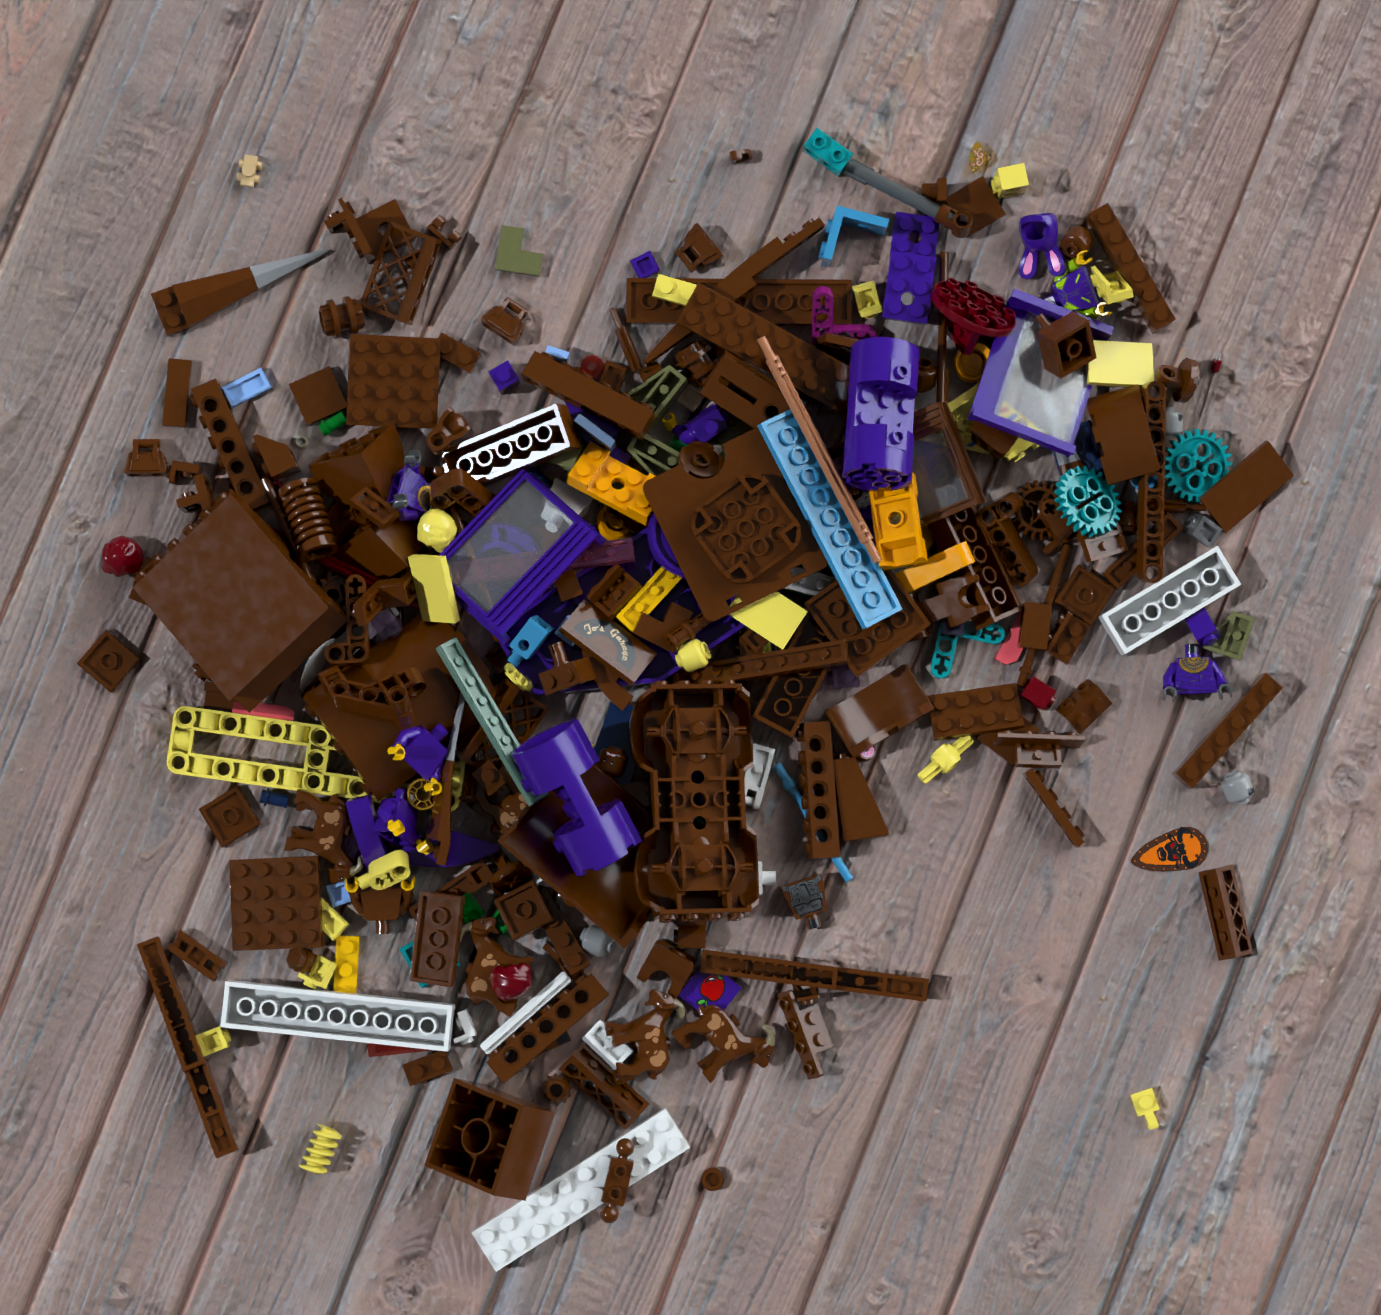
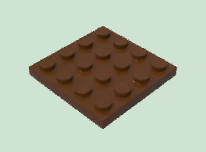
M349 334L346 425L387 427L394 423L395 427L434 429L437 426L441 338Z
M891 569L883 570L902 610L863 630L837 580L804 603V606L830 641L842 639L847 641L849 663L847 665L856 678L931 626V623Z
M320 856L229 860L233 951L323 947Z

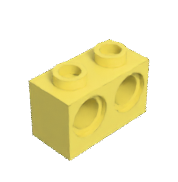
M1024 163L998 168L993 176V180H991L993 194L997 193L998 199L1024 194L1029 186Z

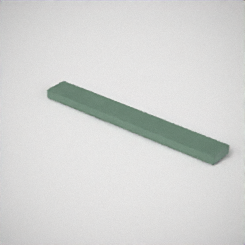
M455 637L438 646L436 650L528 806L530 807L549 795L548 792L534 796L531 792L526 793L520 782L524 779L511 755L513 750L520 746L458 639Z

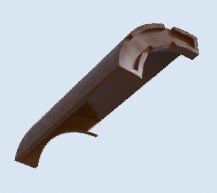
M421 614L370 649V659L365 665L346 666L340 670L346 680L369 685L397 671L400 672L411 667L417 668L427 688L422 694L410 699L415 716V722L411 727L422 725L430 733L440 723L449 732L440 741L446 749L448 748L461 691L436 648L456 637L491 697L499 687L498 684H494L489 676L491 673L460 630L456 631L450 623L423 621ZM322 684L303 696L307 703L304 708L311 718L317 717L334 739V748L340 755L344 753L363 781L361 787L367 795L371 794L379 801L418 773L404 759L393 760L395 754H389L387 751L394 744L400 731L404 730L397 727L393 720L335 707ZM466 700L457 743L476 718Z
M594 764L580 775L595 806L619 799L622 801L640 837L650 830L649 810ZM553 790L549 791V795L530 807L527 804L512 823L508 821L499 831L503 835L498 842L625 949L638 935L652 909L640 901L635 887L634 861L638 844L633 848L631 846L626 848L628 853L610 865L597 871L587 869L585 875L576 876L563 852L559 854L553 844V841L556 840L553 834L562 825L570 821L571 817L568 818L562 807L565 804L560 797L558 798Z

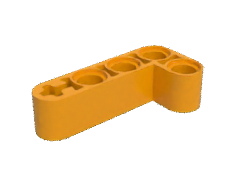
M964 541L928 558V562L915 564L895 575L907 592L911 594L932 582L975 563V559L967 542Z

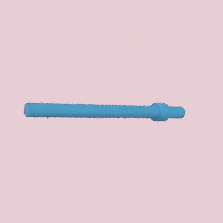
M779 763L773 768L783 782L781 785L785 791H789L806 818L805 810L801 806L802 795L796 787L797 783L793 777L790 778L782 763ZM818 830L816 836L820 842H824L825 833ZM841 857L831 859L845 882L853 878Z

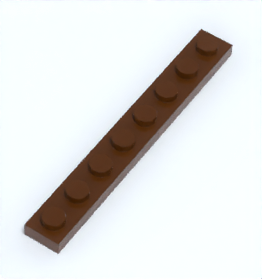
M845 639L708 662L707 666L693 672H688L684 668L673 675V684L683 680L690 681V684H699V681L711 680L713 684H722L724 680L741 682L848 664V644Z

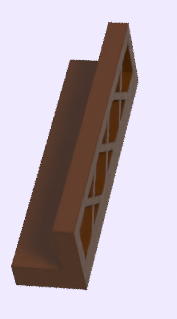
M1233 864L1200 871L1199 877L1218 960L1233 959L1253 953ZM1223 871H1226L1227 883L1224 881ZM1229 895L1232 896V905L1229 903ZM1234 917L1237 918V927L1234 924ZM1240 939L1242 940V944H1243V948H1244L1243 951H1240V946H1239V940H1240Z
M583 1042L559 1067L561 1072L625 1130L649 1105L626 1082L616 1085L613 1070ZM572 1063L579 1073L573 1072L568 1065ZM586 1080H591L595 1084V1088H591ZM603 1095L608 1096L612 1100V1103H607L604 1100ZM620 1111L626 1112L631 1118L627 1121L620 1114Z

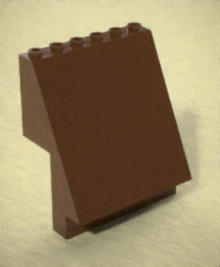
M230 489L227 493L225 491L220 493L214 500L216 503L211 508L206 507L198 515L199 519L194 524L190 522L182 530L183 535L178 539L173 538L166 545L167 550L162 555L156 554L149 563L151 565L146 570L142 568L133 577V589L229 701L234 698L250 713L348 621V618L346 617V612L289 558V545Z

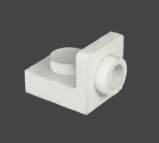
M465 1009L458 1012V1017L455 1018L459 1030H464L465 1034L454 1038L453 1041L454 1043L460 1042L461 1045L474 1041L472 1036L477 1034L469 1011Z

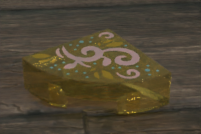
M978 141L973 145L969 154V165L973 173L992 159Z

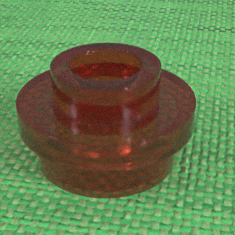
M589 355L583 359L581 370L593 378L598 377L603 371V362L598 356ZM594 362L597 365L596 368L590 370L588 368L589 363Z

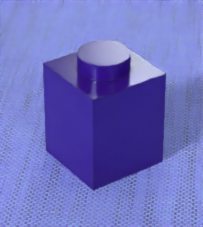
M508 360L488 371L500 394L520 384L519 378Z
M1205 608L1185 618L1201 648L1214 644L1217 638L1221 637Z

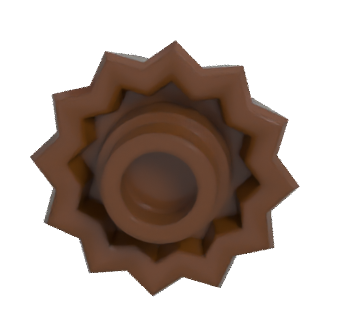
M556 1073L553 1076H547L546 1081L542 1082L543 1088L540 1090L544 1094L543 1099L548 1100L549 1104L555 1103L559 1105L561 1102L566 1103L567 1098L571 1097L570 1091L572 1087L569 1085L570 1080L565 1079L564 1075L559 1076Z

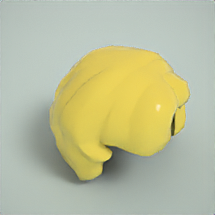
M429 509L420 518L417 526V539L426 546L430 545L437 552L441 553L456 538V523L445 511Z

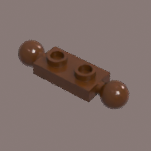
M623 1138L617 1142L616 1150L619 1156L611 1155L601 1196V1202L607 1203L600 1212L601 1219L605 1223H613L618 1219L619 1213L616 1205L624 1206L634 1160L627 1159L634 1151V1143L628 1138Z

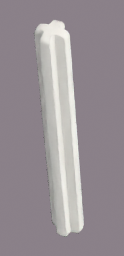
M563 971L483 1041L480 1044L481 1049L486 1054H490L572 981L567 973Z

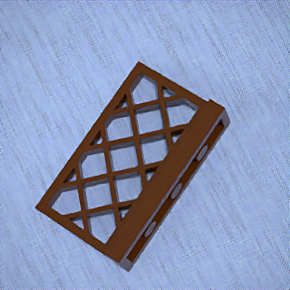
M389 221L360 302L361 306L399 322L412 325L442 240ZM393 228L400 229L405 239L394 244L391 239ZM406 232H408V233H410V234H413V235H411V236L408 237L407 234H406ZM417 236L424 238L422 248L414 252L409 240ZM406 242L411 253L400 258L395 247ZM392 249L397 260L386 265L383 255L386 251ZM413 256L416 263L415 268L407 273L402 261ZM399 263L403 275L392 279L388 268ZM385 270L389 282L378 286L375 279L376 275ZM405 278L408 288L405 292L399 294L394 283ZM391 285L396 296L385 301L380 289ZM377 291L382 303L375 306L366 304L369 295ZM398 299L401 306L398 315L390 313L387 303Z
M506 677L492 695L501 714L509 713L510 722L507 724L520 745L528 740L549 711L546 705L521 690ZM518 693L523 696V704L513 706V699ZM534 706L541 708L536 716L529 717L528 708ZM524 709L525 719L514 721V711ZM475 718L457 743L456 755L476 769L488 759L491 762L499 760V767L497 768L499 770L504 764L499 755L488 758L487 748L493 747L491 742L486 743L487 735L477 718ZM525 724L526 730L524 733L516 736L515 726ZM482 750L483 759L477 761L470 759L475 751Z

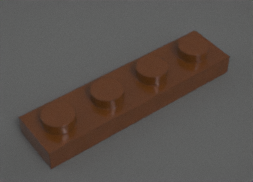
M1169 512L1164 514L1163 548L1184 529ZM1154 525L1147 530L1150 534L1154 531ZM1137 540L1128 548V551L1121 554L1102 572L1116 590L1121 588L1137 573ZM1150 544L1146 549L1149 556H1152L1154 553V548Z
M1031 768L1024 772V777L1072 845L1078 848L1085 842L1082 838L1085 835L1077 825L1074 827L1069 821L1072 817L1066 808L1059 807L1056 802L1058 800L1057 795L1051 788L1047 790L1043 784L1045 779L1039 770L1034 771Z
M544 887L540 891L555 921L544 926L543 929L570 975L574 976L591 966V963L548 889Z

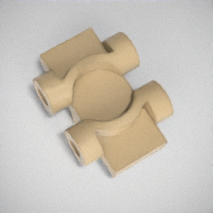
M245 154L244 159L239 160V168H242V173H237V181H240V186L254 188V183L260 184V175H256V171L262 170L263 163L258 162V156Z

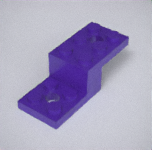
M903 212L895 213L882 319L927 325L940 225L934 222L935 219L930 216ZM911 232H918L920 234L921 241L919 243L910 242L908 236ZM909 293L913 296L914 301L910 305H905L901 301V296Z

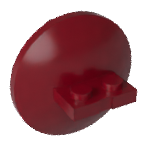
M949 277L946 281L936 283L931 291L932 302L948 318L949 327L947 328V335L956 343L955 345L963 355H971L980 335L1005 337L1010 335L1016 326V313L1008 307L1005 308V299L997 295L993 296L978 288L977 284L972 281L966 280L964 283Z

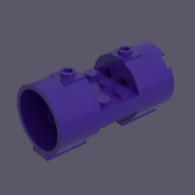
M872 337L859 340L851 346L842 478H846L847 487L868 492L870 490L879 491V488L891 486V490H898L909 486L912 482L913 421L920 351L916 345L908 341L890 337Z
M574 718L551 727L513 750L511 755L521 771L524 780L520 782L526 793L531 792L532 795L537 796L553 790L556 796L564 801L565 804L562 807L568 818L571 817V820L562 825L553 834L556 839L553 841V844L559 854L563 852L576 876L585 875L587 869L597 871L610 865L628 853L626 848L629 846L633 848L642 841L622 801L615 799L611 802L595 806L580 778L581 774L590 769L600 759L578 719Z

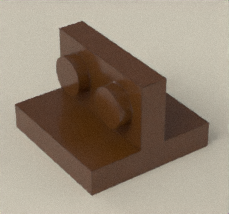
M199 474L194 476L198 494H195L194 491L181 494L180 499H176L178 508L184 513L201 508L204 510L206 507L211 508L214 505L210 482L205 475Z

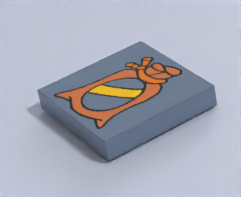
M578 414L574 419L575 427L610 451V453L613 452L616 444L612 437L581 414Z

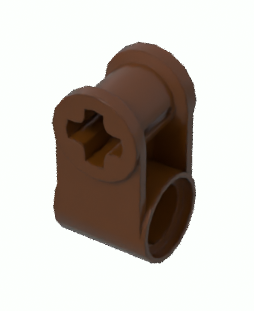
M1047 499L1038 505L1037 515L1047 527L1053 539L1060 543L1074 532V525L1067 526L1068 519H1061L1063 511L1056 509L1060 504L1054 502V499ZM1051 505L1053 508L1051 513L1046 514L1044 512L1046 506Z

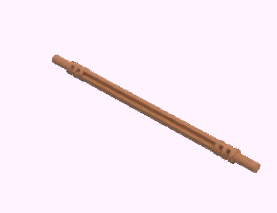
M765 336L759 338L757 341L767 358L766 363L861 545L864 544L874 564L882 559L872 541L873 536L779 356H775Z

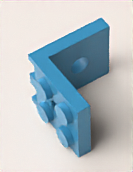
M837 205L833 220L828 219L824 237H828L827 242L822 241L818 257L822 259L821 265L830 268L841 225L884 236L889 219Z

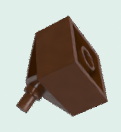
M1073 311L1053 323L1048 322L1043 313L1035 318L1041 326L1040 330L1037 331L1045 370L1062 379L1097 358L1090 323L1086 318Z

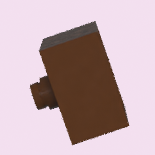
M454 1078L424 1166L491 1195L526 1201L555 1112L488 1085Z

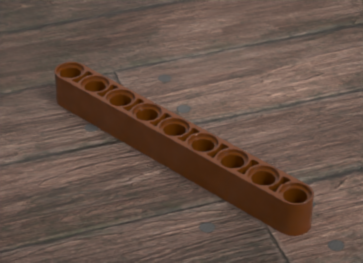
M1160 381L1145 383L1140 389L1149 429L1156 435V440L1153 444L1160 465V470L1138 476L1137 577L1143 583H1156L1163 576L1166 388ZM1151 386L1155 387L1157 391L1154 398L1149 394ZM1150 409L1156 412L1155 420L1149 417ZM1150 476L1155 480L1153 488H1150L1148 485ZM1150 499L1155 503L1153 511H1150L1147 507V502ZM1149 522H1152L1154 525L1152 534L1147 531V524ZM1149 544L1154 548L1152 556H1149L1146 551ZM1149 567L1154 572L1151 579L1146 576V570Z

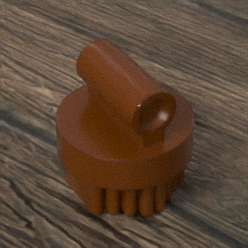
M292 948L289 950L286 958L287 965L295 972L310 973L317 954H314L308 948Z

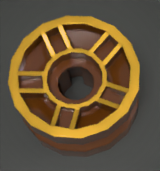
M424 778L417 779L408 788V800L416 809L430 810L434 807L436 795H431L433 789L428 791L427 798L422 799L419 796V792L424 790V785L429 783V780L426 781Z

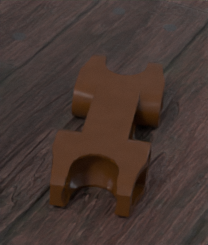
M978 574L968 577H957L938 583L936 587L939 596L922 602L919 601L917 592L910 594L930 623L947 618L950 628L973 621L990 610L988 604L974 606L967 600L966 593L969 586L980 581ZM929 628L918 634L909 642L917 641L925 637L931 636Z

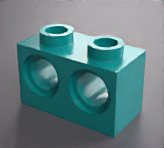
M819 128L815 129L803 146V152L838 177L853 157L852 152Z

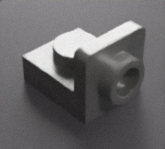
M1191 513L1185 520L1184 529L1181 532L1192 536L1205 547L1212 548L1222 528L1204 515Z

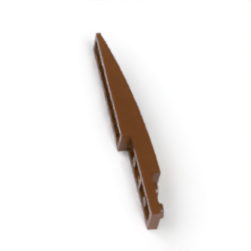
M812 218L802 225L803 229L797 234L792 232L783 239L784 243L777 236L739 265L712 290L735 303L756 289L757 284L753 280L823 230L825 224L820 218L815 221ZM676 324L644 359L645 365L648 366L694 332Z
M157 936L139 943L137 946L180 1065L187 1077L215 1157L218 1159L236 1152L239 1149L224 1111V1104L206 1056H203L196 1038L197 1032L161 940Z
M711 950L702 951L700 972L924 1002L927 1000L929 979Z

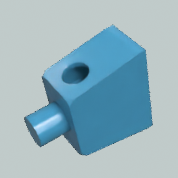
M538 615L530 617L509 645L513 650L506 659L516 667L524 658L526 660L530 659L553 632L554 628ZM524 640L528 641V643H529V647H528V648H526V647L524 646V644H523Z

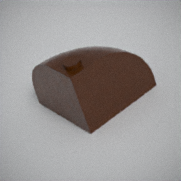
M394 423L387 427L382 426L368 431L369 434L360 437L358 440L356 437L338 445V449L330 453L326 452L310 463L308 467L314 479L318 481V485L329 496L347 505H350V499L365 486L386 501L393 475L404 468L403 447Z
M397 518L384 530L370 520L366 524L359 523L339 545L334 555L337 559L376 578H387L401 570L407 571L410 568L408 557L417 554L422 546V542L417 539V526L420 518L416 521H400Z

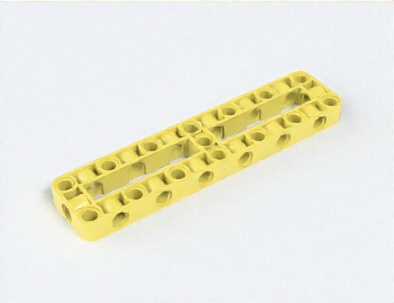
M182 706L174 713L167 755V767L175 774L294 791L303 789L310 793L329 796L339 794L338 797L350 799L367 795L365 792L357 795L353 790L357 782L363 783L360 777L328 772L331 751L336 749L333 746L335 743L334 739L323 725ZM184 712L191 713L192 719L188 724H183L181 721V716ZM230 718H234L237 722L236 728L232 731L226 728V721ZM275 724H279L282 728V732L278 737H273L270 732L271 727ZM197 731L306 746L304 769L196 754L192 750L194 735ZM319 731H324L327 735L326 741L323 743H318L315 739V735ZM316 753H320L323 756V763L319 766H315L312 762V757ZM179 756L185 760V765L181 769H177L174 765L175 759ZM463 760L454 763L452 795L455 798V804L451 807V812L456 811L461 804L459 797L462 796L466 762ZM223 763H227L230 766V771L225 776L219 772V767ZM268 769H272L275 773V778L271 782H267L264 779V773ZM314 775L320 779V784L317 788L309 786V779ZM403 783L396 789H408L411 784ZM393 790L391 793L383 797L381 800L394 798L395 790ZM423 790L419 792V796L425 799L428 796V792ZM371 795L372 802H378V803L381 802V800L377 801V800L374 798V796Z

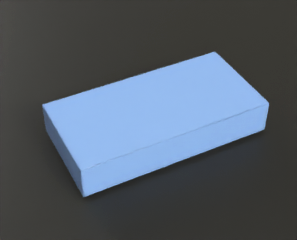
M259 368L221 387L233 409L272 389L263 369Z

